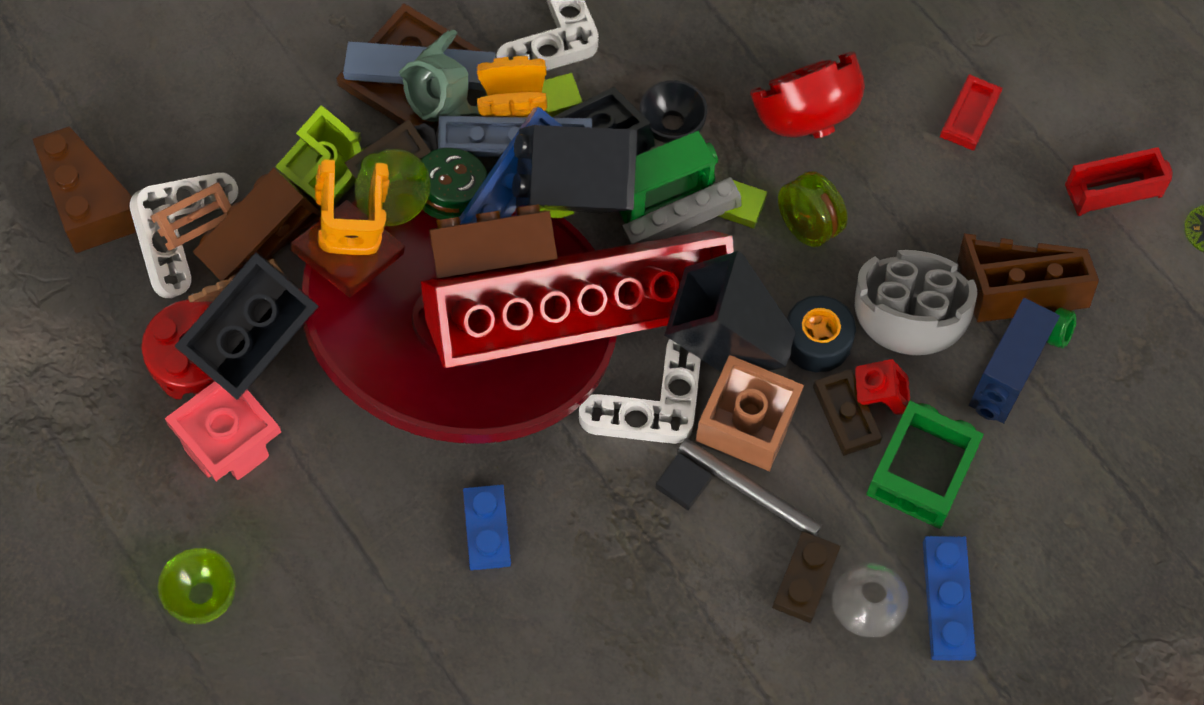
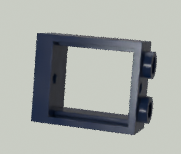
M1023 298L989 361L968 406L976 409V412L983 418L997 420L1004 424L1060 315Z

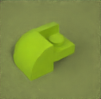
M321 105L297 131L296 134L300 137L299 141L275 167L316 202L315 184L318 166L321 165L323 160H335V206L356 181L344 162L361 152L359 140L349 127Z

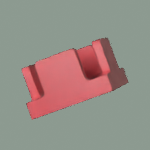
M215 381L165 418L167 425L180 439L186 453L208 478L212 477L215 481H218L230 471L237 480H240L269 457L266 444L281 433L280 426L248 390L239 400H236Z

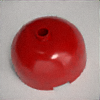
M846 52L838 55L840 60L838 63H836V60L831 61V59L824 61L823 59L770 80L769 90H761V87L751 90L749 93L762 123L773 133L792 138L813 134L814 139H818L835 132L834 125L851 116L859 107L864 95V76L855 52Z

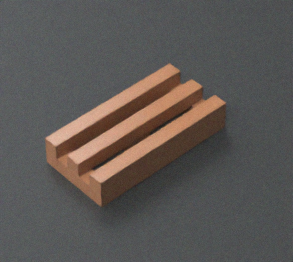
M217 182L150 217L153 223H158L160 227L158 232L161 237L165 236L168 242L165 245L168 251L217 227L227 216V212L232 206L220 183ZM214 194L216 201L171 224L169 223L167 216ZM218 208H221L223 211V215L177 238L174 230Z

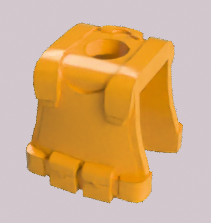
M513 56V60H509V57L494 58L492 63L485 62L477 66L478 81L481 82L487 93V96L477 98L478 112L482 117H528L533 108L540 107L544 111L547 109L546 93H542L545 76H547L545 60L540 58L529 60L528 56Z
M323 160L321 165L318 166L315 184L316 203L321 206V230H318L319 247L323 251L333 254L371 255L379 250L382 232L386 223V212L382 210V206L389 187L388 165L385 163H375L368 196L369 220L335 219V160ZM344 236H358V237H356V238H348V237H344Z

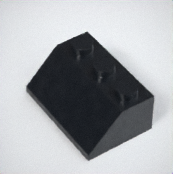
M255 253L178 341L175 347L236 400H239L319 306L268 260Z

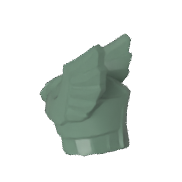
M454 29L446 31L433 44L423 50L415 61L408 62L399 71L400 76L403 77L404 92L409 105L417 115L429 122L439 121V116L482 117L478 112V107L470 106L467 101L468 72L466 68L444 54L458 33Z

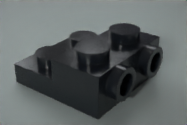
M615 87L552 117L592 118V128L637 130L636 156L649 151L655 146L651 123Z

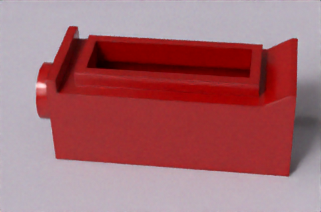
M1159 147L1074 165L1065 186L1077 216H1081L1089 211L1156 196L1162 198L1172 180V168L1170 163L1164 160ZM1140 177L1141 179L1140 181L1096 191L1095 189L1088 190L1091 187Z

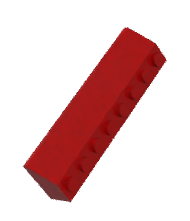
M710 230L567 255L553 260L421 281L426 323L442 365L445 368L667 326L685 267L734 252L732 235Z

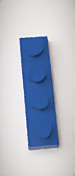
M536 107L533 108L520 128L532 125H562L543 109ZM519 130L461 214V224L476 222V214L499 210L500 217L511 216L515 208H517L516 197L512 193V182L515 174H517L518 158L514 154V142L519 134Z

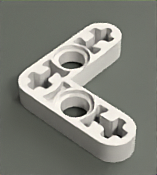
M546 0L557 28L505 43L498 49L497 58L528 56L529 59L527 51H531L532 59L540 58L545 60L547 71L592 57L598 49V31L585 0ZM571 6L577 8L580 13L576 17L567 18L560 11L565 7ZM582 37L583 40L588 41V43L582 44L579 40H576V38ZM563 41H566V47H568V50H564ZM543 45H553L558 51L555 55L546 57L539 54L538 49Z
M218 172L151 185L139 190L131 197L130 211L151 285L159 296L174 298L185 293L190 288L191 273L183 245L170 251L167 250L165 253L159 252L154 248L152 237L155 232H158L160 227L157 222L153 223L150 216L177 203L176 193L179 188L187 189L193 195L217 182L220 183L230 204H232L237 199L238 186L230 175ZM214 195L207 196L193 203L190 208H183L167 216V219L171 224L176 218L184 217L216 201ZM165 198V205H161L154 210H151V208L145 209L143 206V202L147 199L153 202ZM178 229L174 230L177 238L180 237ZM172 256L173 262L159 265V261ZM168 275L176 276L178 283L174 285L166 284L164 277Z
M669 339L666 347L660 401L592 394L579 407V423L586 432L594 435L671 444L682 443L691 436L693 431L701 359L689 352L686 368H678L680 345ZM682 379L689 383L691 390L686 395L678 396L674 395L668 386L672 381ZM594 408H601L602 415L600 420L593 421L590 413H593ZM614 409H620L618 425L613 424ZM631 411H641L646 415L647 422L641 427H632L626 423L625 416ZM654 413L659 414L658 429H652ZM672 417L680 418L682 425H680L679 430H671L670 422Z

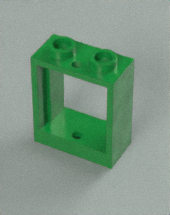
M699 131L636 156L634 210L619 211L625 224L715 183L714 172L715 165L718 163V156L713 145L710 142L705 143Z
M909 401L871 480L866 495L941 529L984 434L977 431L973 425L966 421L952 420L939 414L937 409L928 404H917ZM910 425L965 450L944 497L888 472Z

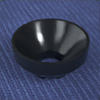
M668 80L653 85L645 92L640 103V113L651 123L654 139L664 143L672 142L696 131L701 132L708 113L707 103L702 93L693 85L678 80ZM669 115H674L683 121V125L678 129L671 130L663 126L662 120Z

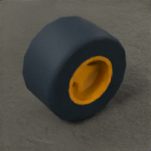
M824 295L809 296L798 301L789 311L787 320L795 330L790 360L800 368L815 373L828 372L841 366L849 356L856 333L854 316L846 305L832 297Z

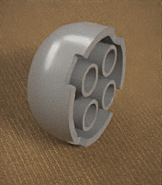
M898 250L897 257L879 260L874 256L861 267L855 292V311L863 330L879 345L906 355L934 354L954 345L967 331L973 317L977 298L976 284L974 280L968 281L957 271L958 264L945 257L924 251Z

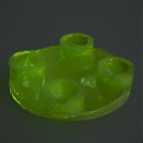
M390 149L377 154H369L362 161L361 170L356 179L355 196L357 207L369 218L368 196L375 163H385L388 165L389 187L382 206V210L386 212L385 225L395 226L410 221L424 208L429 197L430 177L427 168L417 156L405 150Z

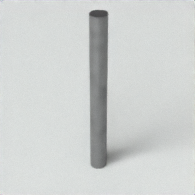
M686 438L678 449L679 453L797 529L814 536L818 534L822 527L820 523Z

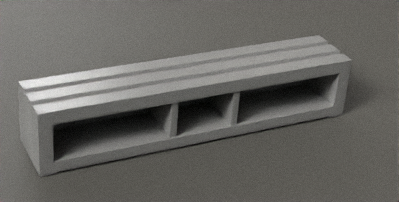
M729 177L622 225L624 235L629 245L670 238L715 218L726 211L742 206L741 195L732 178Z

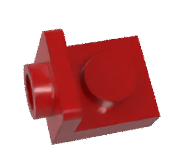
M893 359L860 365L855 368L857 401L861 405L882 402L896 415L904 413L910 401L909 377Z

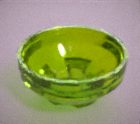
M193 548L174 556L163 568L158 581L159 598L164 608L170 615L188 624H203L218 618L228 609L235 596L236 581L230 563L216 551L206 548ZM198 583H208L213 587L212 597L202 604L192 602L189 598L190 590Z

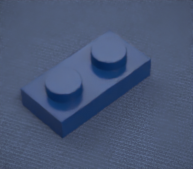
M504 485L463 488L470 571L511 567Z

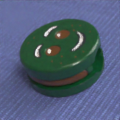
M439 148L425 155L417 166L413 186L414 198L424 212L436 219L460 217L488 176L487 171L477 157L462 149Z

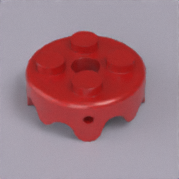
M189 299L175 302L158 312L147 325L144 332L142 355L151 377L174 399H182L186 393L198 394L214 382L210 376L175 347L212 302H189Z

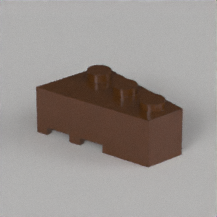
M70 126L33 138L64 230L75 253L136 233L130 211L131 194Z
M273 168L255 182L252 191L242 201L235 203L228 210L227 216L215 229L204 234L200 244L193 253L220 281L228 280L231 276L237 275L255 253L269 261L274 259L272 255L288 243L293 247L297 246L303 241V238L300 236L303 231L316 221L321 225V209L298 186Z
M539 204L517 207L515 208L516 215L500 217L499 210L476 214V222L461 224L460 217L436 220L437 228L429 229L436 277L443 278L557 259L550 211H540Z
M964 233L957 262L961 274L968 281L974 280L976 284L977 298L974 315L977 322L1013 318L1023 298L1053 312H1056L1061 307L1068 310L1090 308L1099 278L1088 249L1038 243L1036 248L1013 245V239L1001 238L1000 243L976 240V235Z

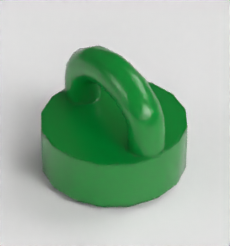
M1061 307L1055 312L1060 317L1047 341L1049 345L1058 348H1064L1069 344L1077 321L1074 311Z

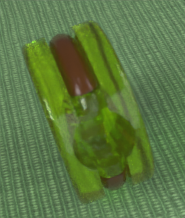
M807 171L781 187L778 194V206L781 216L788 229L802 243L811 247H819L829 241L830 238L839 235L845 230L848 221L845 203L837 188L825 176L818 172Z

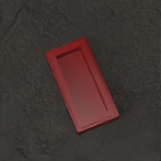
M969 74L941 131L940 137L974 151L1003 88Z

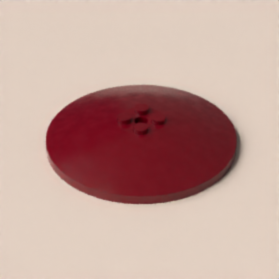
M415 179L389 185L387 196L382 206V210L386 212V223L382 232L380 247L376 253L371 255L328 253L319 247L317 237L304 268L301 288L319 306L303 325L308 343L327 376L348 398L374 417L396 428L418 436L454 443L482 444L522 438L542 431L573 413L596 389L607 370L615 348L617 335L460 366L443 367L426 323L421 281L437 278L429 229L437 228L436 220L439 219L428 215L417 204L413 193ZM369 194L352 202L334 218L369 220ZM551 218L557 257L595 251L587 239L565 218ZM344 236V237L356 238V237H358V236Z

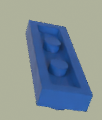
M925 536L923 540L931 660H973L976 656L966 537Z

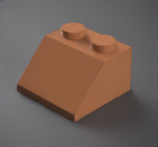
M729 355L699 420L696 442L770 472L785 438L804 385Z

